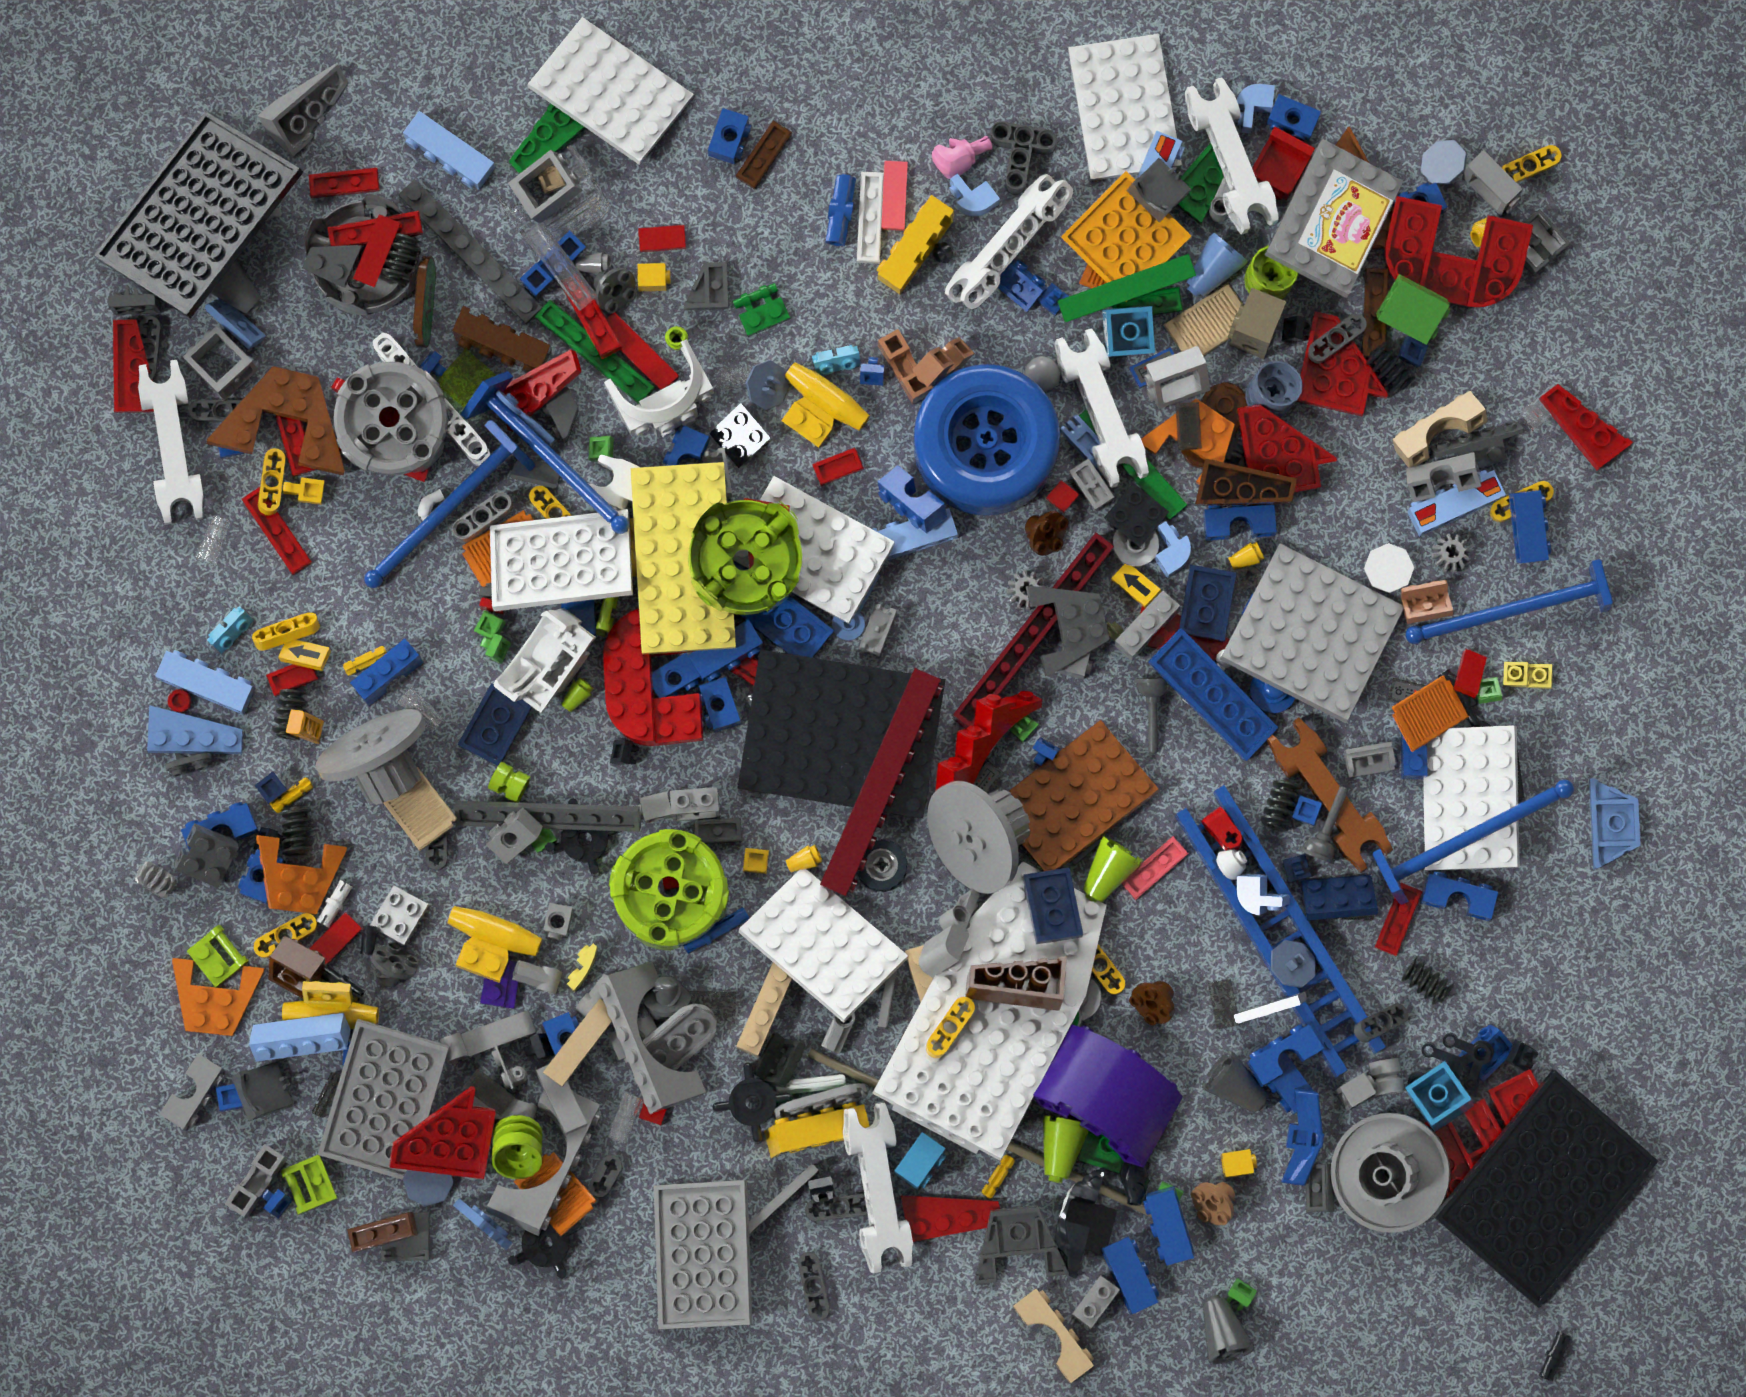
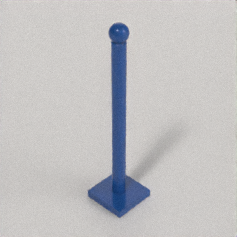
M504 372L482 381L462 410L461 415L467 420L492 409L609 524L611 523V528L615 533H626L630 527L629 520L625 516L619 515L607 501L495 394L498 390L504 392L514 376L510 372Z
M489 420L484 426L502 444L375 567V570H370L365 574L364 581L368 587H379L383 582V577H386L511 454L529 471L535 467V463L493 420Z
M1597 559L1591 562L1588 568L1592 580L1590 582L1430 623L1422 627L1411 626L1406 631V639L1411 644H1418L1423 638L1429 639L1596 595L1601 613L1610 610L1613 600L1602 561Z
M1560 780L1555 785V788L1552 787L1392 868L1381 849L1373 852V856L1391 893L1398 903L1403 905L1409 901L1399 883L1400 880L1554 803L1560 798H1569L1574 792V786L1569 780Z

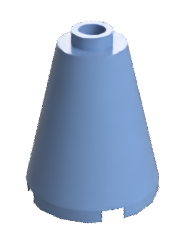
M1213 233L1209 236L1194 266L1196 276L1189 278L1186 282L1190 285L1187 289L1197 298L1200 294L1205 297L1244 267L1248 260Z

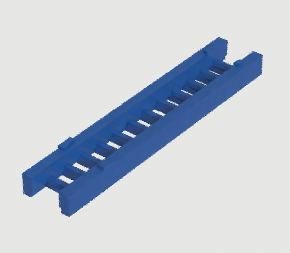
M1225 785L1216 789L1213 794L1242 834V841L1248 849L1243 854L1246 859L1252 856L1260 869L1255 874L1267 875V882L1273 890L1268 894L1289 895V905L1283 906L1284 912L1259 926L1253 915L1241 905L1237 895V885H1233L1232 881L1221 872L1217 864V857L1213 851L1220 848V844L1215 842L1209 846L1201 833L1205 827L1202 823L1197 826L1187 808L1176 813L1175 818L1285 997L1302 993L1326 978L1334 989L1333 991L1310 1005L1304 1002L1292 1008L1304 1027L1308 1024L1311 1026L1324 1047L1320 1054L1336 1078L1347 1071L1338 1054L1358 1043L1359 1040L1355 1034H1352L1333 1046L1326 1033L1351 1018L1357 1024L1367 1018V1015L1309 921H1307L1306 916L1260 844L1254 831L1249 826ZM1227 836V843L1232 841L1236 837L1230 838L1229 836ZM1289 916L1298 931L1271 946L1263 931ZM1300 936L1322 969L1315 973V977L1302 988L1283 985L1271 971V951L1284 940L1294 941ZM1340 998L1346 1011L1320 1026L1313 1014ZM1370 1026L1365 1029L1366 1032L1371 1031ZM1380 1036L1367 1042L1373 1054L1386 1047Z

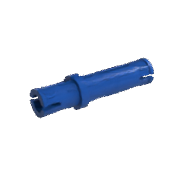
M741 907L732 914L722 918L719 922H716L703 936L695 941L684 944L683 947L690 954L705 944L710 945L711 941L747 922L750 918L745 909Z

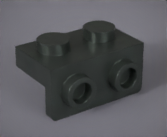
M772 1033L753 1072L754 1075L769 1085L786 1088L797 1063L802 1058L806 1045L800 1041L785 1039L778 1033Z

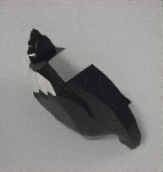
M1105 1167L1092 1171L1090 1174L1085 1175L1082 1181L1075 1183L1066 1194L1060 1209L1055 1241L1059 1249L1067 1257L1068 1275L1075 1279L1084 1250L1102 1254L1100 1249L1108 1246L1118 1210L1095 1204L1098 1199Z

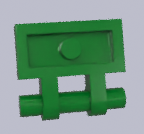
M775 283L769 286H760L759 290L750 294L744 293L740 295V298L732 301L735 309L743 306L746 309V312L740 314L739 318L748 337L790 320L782 298L772 300L770 296L778 292ZM763 298L765 304L753 309L751 303Z

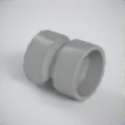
M1399 1058L1369 1063L1371 1077L1376 1078L1375 1097L1405 1091L1402 1078L1398 1077V1074L1401 1072Z

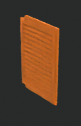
M523 510L500 524L533 521L534 519L531 514L526 516V512ZM490 530L462 546L466 550L462 554L482 587H486V583H491Z
M1444 676L1439 677L1392 706L1394 711L1392 716L1411 752H1414L1469 717L1456 691L1453 690L1454 687L1450 680L1446 681Z
M552 1152L549 1156L545 1154L542 1157V1165L538 1172L525 1179H516L514 1183L519 1189H530L542 1185L559 1171L563 1161L555 1152ZM571 1170L569 1175L572 1177L567 1188H562L559 1196L562 1198L557 1209H551L548 1215L551 1217L550 1224L560 1236L565 1234L594 1209L592 1205L597 1201Z

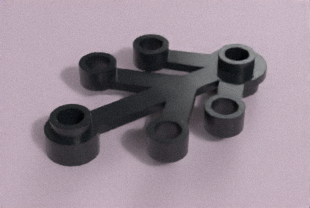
M1451 1032L1444 1036V1046L1447 1048L1456 1047L1468 1052L1461 1057L1436 1048L1432 1042H1427L1423 1045L1421 1049L1423 1056L1427 1058L1434 1057L1447 1062V1065L1458 1081L1464 1066L1473 1062L1470 1075L1464 1080V1087L1470 1091L1475 1090L1479 1084L1478 1076L1482 1065L1489 1063L1494 1056V1049L1489 1042L1480 1040L1472 1044L1458 1039L1456 1034ZM1449 1036L1453 1037L1455 1042L1453 1044L1447 1043L1446 1038ZM1426 1046L1432 1047V1048H1433V1053H1431V1054L1426 1053V1052H1425V1047H1426ZM1484 1048L1486 1055H1479L1478 1049ZM1413 1072L1408 1078V1085L1414 1082L1415 1077H1421L1427 1072ZM1473 1079L1475 1086H1469L1467 1080Z

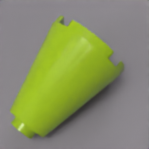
M1104 836L1100 841L1083 890L1086 892L1085 897L1093 902L1097 900L1103 902L1141 865L1143 860L1138 856L1136 858L1133 857L1130 850L1112 839L1108 840Z
M1050 1116L1043 1117L1044 1175L1049 1176L1048 1181L1062 1183L1063 1179L1068 1180L1089 1130L1080 1125L1081 1122L1056 1117V1120L1050 1121Z

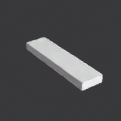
M861 172L857 263L880 264L884 173Z

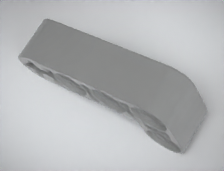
M524 1011L463 1034L449 1035L440 1039V1042L449 1046L446 1059L448 1064L452 1065L458 1063V1060L462 1059L464 1061L478 1056L480 1052L484 1051L486 1053L494 1050V1044L500 1048L502 1044H511L533 1036L537 1032L529 1011Z

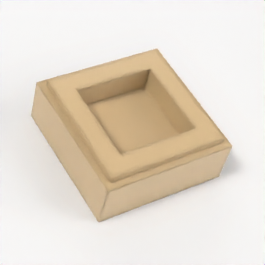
M555 165L548 167L537 176L544 194L566 186Z

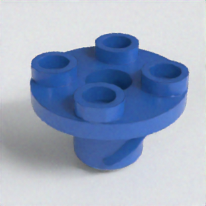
M1255 677L1252 679L1250 696L1252 701L1263 712L1270 714L1281 713L1293 704L1294 697Z

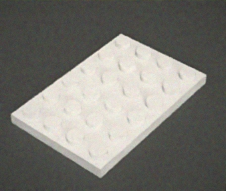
M583 17L528 83L529 89L639 165L694 96L686 88Z
M1159 34L1068 47L1090 180L1120 177L1125 171L1130 175L1139 174L1156 131L1177 139ZM1176 159L1173 167L1180 168L1182 166L1181 159Z
M773 476L760 501L781 504L779 502L781 501L785 505H790V511L798 518V520L796 518L795 520L797 521L798 537L802 548V565L798 576L799 581L792 593L850 624L896 543ZM739 550L735 553L733 561L749 569L748 550Z
M628 509L616 510L619 515L625 516L630 523ZM599 513L490 526L492 608L494 611L633 595L630 527L626 533L617 534L612 530L611 523L609 524Z
M1517 726L1450 728L1427 743L1428 776L1423 778L1425 851L1518 805ZM1519 820L1425 867V870L1520 868Z
M807 869L799 870L739 928V933L844 1023L907 960L908 955L832 890L820 885L821 881Z

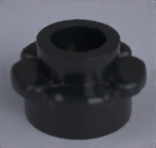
M946 242L935 244L933 256L939 263H949L950 259L954 256L951 247Z

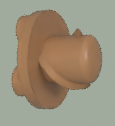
M1204 1182L1197 1185L1190 1193L1193 1204L1198 1211L1197 1216L1202 1222L1226 1225L1233 1218L1234 1207L1232 1201L1235 1202V1192L1229 1184L1220 1182L1214 1185Z

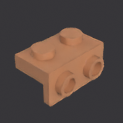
M1447 580L1410 585L1401 589V604L1404 608L1403 611L1407 624L1453 616Z

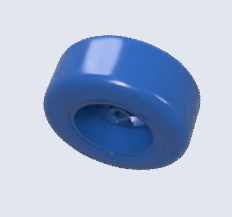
M994 364L965 367L939 381L923 400L914 427V456L920 475L926 485L944 503L962 512L975 515L989 516L1007 513L1022 507L1036 497L1051 478L1060 446L1058 417L1052 402L1043 389L1023 373L1012 368ZM989 411L998 412L1004 416V419L998 426L988 424L987 414ZM971 414H975L980 423L974 430H970L962 424L963 420ZM1010 428H1014L1017 434V442H1004L1002 433ZM986 436H989L990 441H988L987 444H984L983 439H985ZM956 438H969L971 448L964 452H959L956 446ZM999 450H1003L1011 456V459L1003 466H998L994 459V454ZM980 454L985 456L986 466L984 469H978L969 464L974 455Z

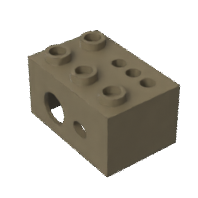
M1251 288L1245 305H1240L1228 335V338L1231 339L1229 346L1264 359L1282 316L1286 301Z

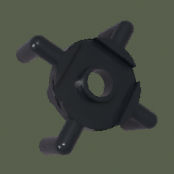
M571 798L568 804H578L575 798ZM563 829L561 842L556 844L548 842L545 845V849L550 855L565 851L571 859L581 863H588L591 875L598 877L600 870L597 859L605 852L608 845V837L622 831ZM582 833L590 834L592 838L590 844L586 846L579 844V835Z
M746 1062L743 1065L745 1080L740 1081L733 1088L729 1101L716 1102L712 1108L717 1114L730 1110L733 1117L739 1123L751 1126L753 1142L760 1144L762 1142L760 1125L772 1118L776 1104L792 1101L793 1096L790 1093L775 1094L766 1082L754 1078L753 1066L750 1062ZM749 1096L758 1097L760 1103L757 1108L750 1109L746 1106V1099Z
M577 1222L562 1236L550 1223L546 1231L541 1230L539 1236L525 1230L521 1243L523 1251L515 1256H510L508 1263L512 1266H517L528 1259V1261L538 1267H553L560 1279H566L568 1273L562 1261L569 1250V1236L581 1229V1223ZM542 1237L551 1238L552 1247L549 1250L544 1251L540 1249L539 1241Z

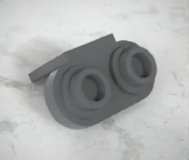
M175 753L176 760L166 763L165 768L166 771L172 773L173 777L186 774L185 769L189 767H195L196 771L209 768L208 763L212 760L211 753L191 754L186 758L180 753Z

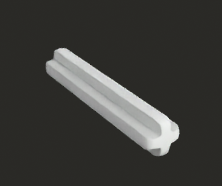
M845 1075L793 1079L787 1083L786 1088L776 1086L777 1094H795L831 1090L846 1085Z

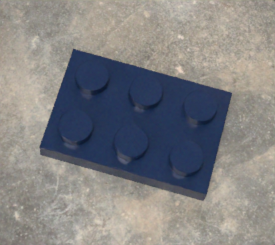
M1190 565L1179 629H1183L1192 637L1224 642L1236 572Z
M491 683L457 745L498 767L500 762H503L532 706L522 699L516 702L512 701Z
M1070 868L1023 874L1022 878L1036 945L1082 938L1083 930Z
M1371 874L1301 880V891L1307 921L1378 915V906Z

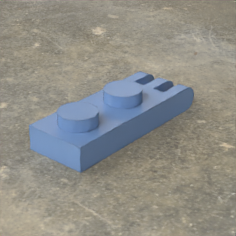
M219 298L205 305L206 311L246 348L251 349L264 340L266 335L235 307Z
M1076 414L1072 419L1077 426L1069 420L1065 424L1070 432L1062 426L1060 427V433L1085 460L1089 459L1101 476L1102 474L1097 467L1092 451L1094 446L1100 445L1098 436Z

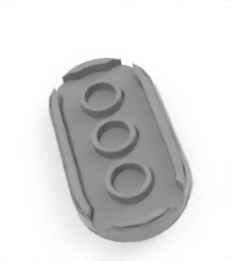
M690 1004L679 1009L642 1042L655 1060L669 1069L677 1070L712 1040L716 1033L717 1019L712 1010L707 1006Z
M849 1084L789 1101L778 1106L774 1112L777 1120L789 1117V1121L797 1120V1115L811 1112L812 1116L820 1114L822 1109L834 1107L835 1110L842 1108L844 1104L857 1103L860 1100V1096L863 1098L867 1097L868 1091L865 1084Z

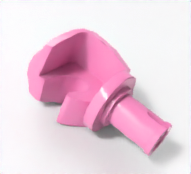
M984 136L970 144L965 139L957 140L950 138L949 148L942 145H937L934 148L932 160L940 172L950 179L957 173L960 176L968 171L975 164V156L992 150V143L988 136Z

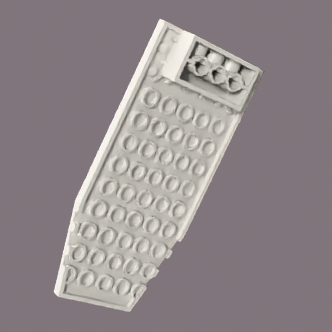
M1025 862L1018 866L1013 881L1005 888L993 893L970 918V927L966 929L969 937L959 962L940 974L935 975L873 1091L874 1095L893 1104V1111L977 1154L978 1150H981L998 1160H1001L1033 1098L1034 1092L1040 1085L1086 997L1106 909L1104 903L1098 900L1096 902L1090 901L1085 897L1086 894L1074 888L1083 937L1036 945L1022 877L1023 874L1042 871ZM1067 956L1064 1000L1059 1011L972 1000L975 1005L974 1013L946 1054L941 1058H933L926 1052L928 1039L954 1002L960 997H965L967 975L971 965L1014 963V961L1023 960V962H1030L1042 958L1051 960ZM966 1004L963 1006L958 1005L960 1007L956 1015L958 1019H960L964 1011L969 1013L967 1010L968 1005ZM946 1022L944 1030L947 1033H954L957 1031V1026L953 1022ZM941 1036L936 1044L932 1042L934 1045L932 1049L934 1051H937V1049L943 1050L941 1044L945 1038Z

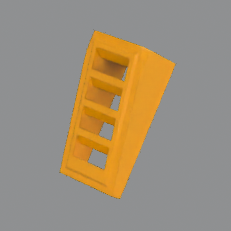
M291 710L286 733L319 744L324 721L307 712Z

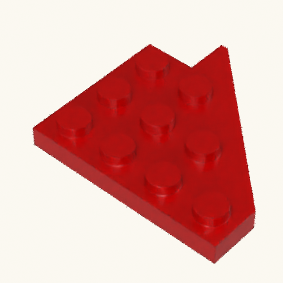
M1315 311L1300 374L1302 392L1296 402L1362 417L1367 395L1387 399L1388 393L1372 371L1370 365L1366 364V359L1354 341L1323 363L1317 364L1309 359L1308 350L1310 345L1341 322L1338 316ZM1333 333L1330 337L1332 343L1336 345L1344 341L1340 333ZM1324 340L1325 346L1321 349L1315 347V356L1320 355L1323 357V351L1329 347L1326 340Z
M1261 404L1237 408L1247 468L1297 478L1294 492L1321 487L1318 465L1337 461L1333 454Z
M474 1086L469 1087L395 1140L392 1145L389 1167L484 1179L496 1113L495 1109L473 1106L476 1089Z

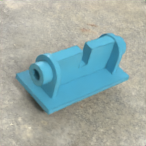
M850 345L836 348L837 356H833L832 350L816 352V355L812 356L815 372L821 375H828L835 371L851 370L861 366L857 346L852 347Z
M241 607L233 608L223 621L228 624L226 628L219 624L208 635L207 641L221 654L226 649H229L238 636L245 632L254 621Z

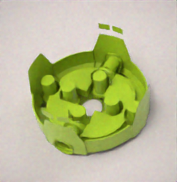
M738 500L726 504L715 503L698 520L691 534L692 539L688 550L691 583L697 595L708 606H712L719 611L741 615L756 614L764 611L769 612L782 604L796 587L802 565V548L798 537V525L792 514L779 503L764 504L751 500ZM779 501L782 505L789 509L784 503ZM739 550L751 552L754 557L753 566L748 570L736 568L733 563V557Z
M676 829L659 830V832L647 835L633 843L623 855L619 856L615 866L612 867L609 887L611 899L614 901L617 913L625 926L646 946L672 951L679 948L680 945L690 943L703 936L726 914L725 911H727L726 908L729 902L728 880L715 853L702 842L701 838L694 834ZM666 876L674 877L679 883V891L673 897H664L658 890L659 881Z

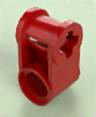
M1221 806L1201 820L1205 829L1224 850L1235 849L1237 851L1240 848L1242 834ZM1227 836L1230 838L1236 837L1235 844L1232 842L1227 843Z

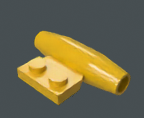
M796 362L792 364L785 374V378L804 397L793 403L781 421L818 448L821 447L833 430L834 419L858 431L868 422L870 415L850 395L821 374Z
M454 906L447 924L471 937L464 943L457 959L456 967L498 983L501 982L508 964V951L537 956L543 940L518 924L483 911Z
M303 981L302 993L304 1000L284 1002L282 1007V1021L344 1013L350 1029H355L357 1019L377 1025L379 1022V1008L352 1002L351 984L342 982Z

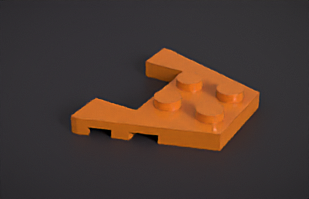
M1196 398L1185 407L1196 408L1198 446L1186 448L1204 460L1210 459L1224 462L1235 424ZM1178 412L1141 438L1146 450L1156 456L1169 436L1180 443ZM1201 475L1196 481L1198 485L1200 484Z
M257 835L256 840L260 849L259 857L265 877L264 885L268 907L270 909L317 914L347 851V847L324 844L321 868L277 863L280 838Z
M172 958L185 1031L233 1037L265 969L243 966L240 990L191 985L195 961Z

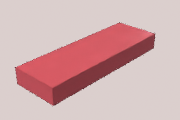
M885 161L881 230L904 231L908 162Z
M1172 836L1148 857L1122 885L1137 900L1189 853Z

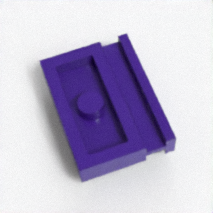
M508 960L500 983L484 978L480 1004L515 1009L519 982L512 980L517 961Z

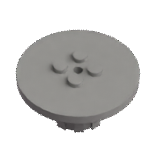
M415 709L398 710L369 720L333 742L318 758L315 765L321 779L325 781H341L354 777L367 803L370 805L383 804L386 801L393 800L413 788V785L421 778L407 748L421 736L426 727V722L422 714Z
M953 781L936 790L928 805L927 821L929 833L940 859L957 880L968 888L980 893H995L1013 881L1018 869V846L1024 843L1030 834L1028 814L1025 813L1023 805L1018 798L1015 799L1010 792L1006 790L999 792V790L987 794L971 783Z
M1381 1113L1357 1122L1342 1136L1332 1157L1331 1182L1338 1202L1346 1213L1359 1224L1380 1232H1402L1423 1224L1440 1208L1449 1189L1450 1163L1443 1143L1426 1124L1405 1114Z

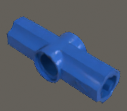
M837 175L835 180L833 199L831 198L829 205V223L825 243L830 245L845 246L848 225L852 219L851 214L854 206L852 201L856 178L851 175Z

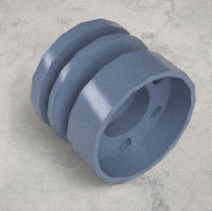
M1267 362L1260 367L1246 388L1245 399L1247 405L1261 404L1281 418L1294 405L1302 392L1300 374L1293 366L1286 362Z

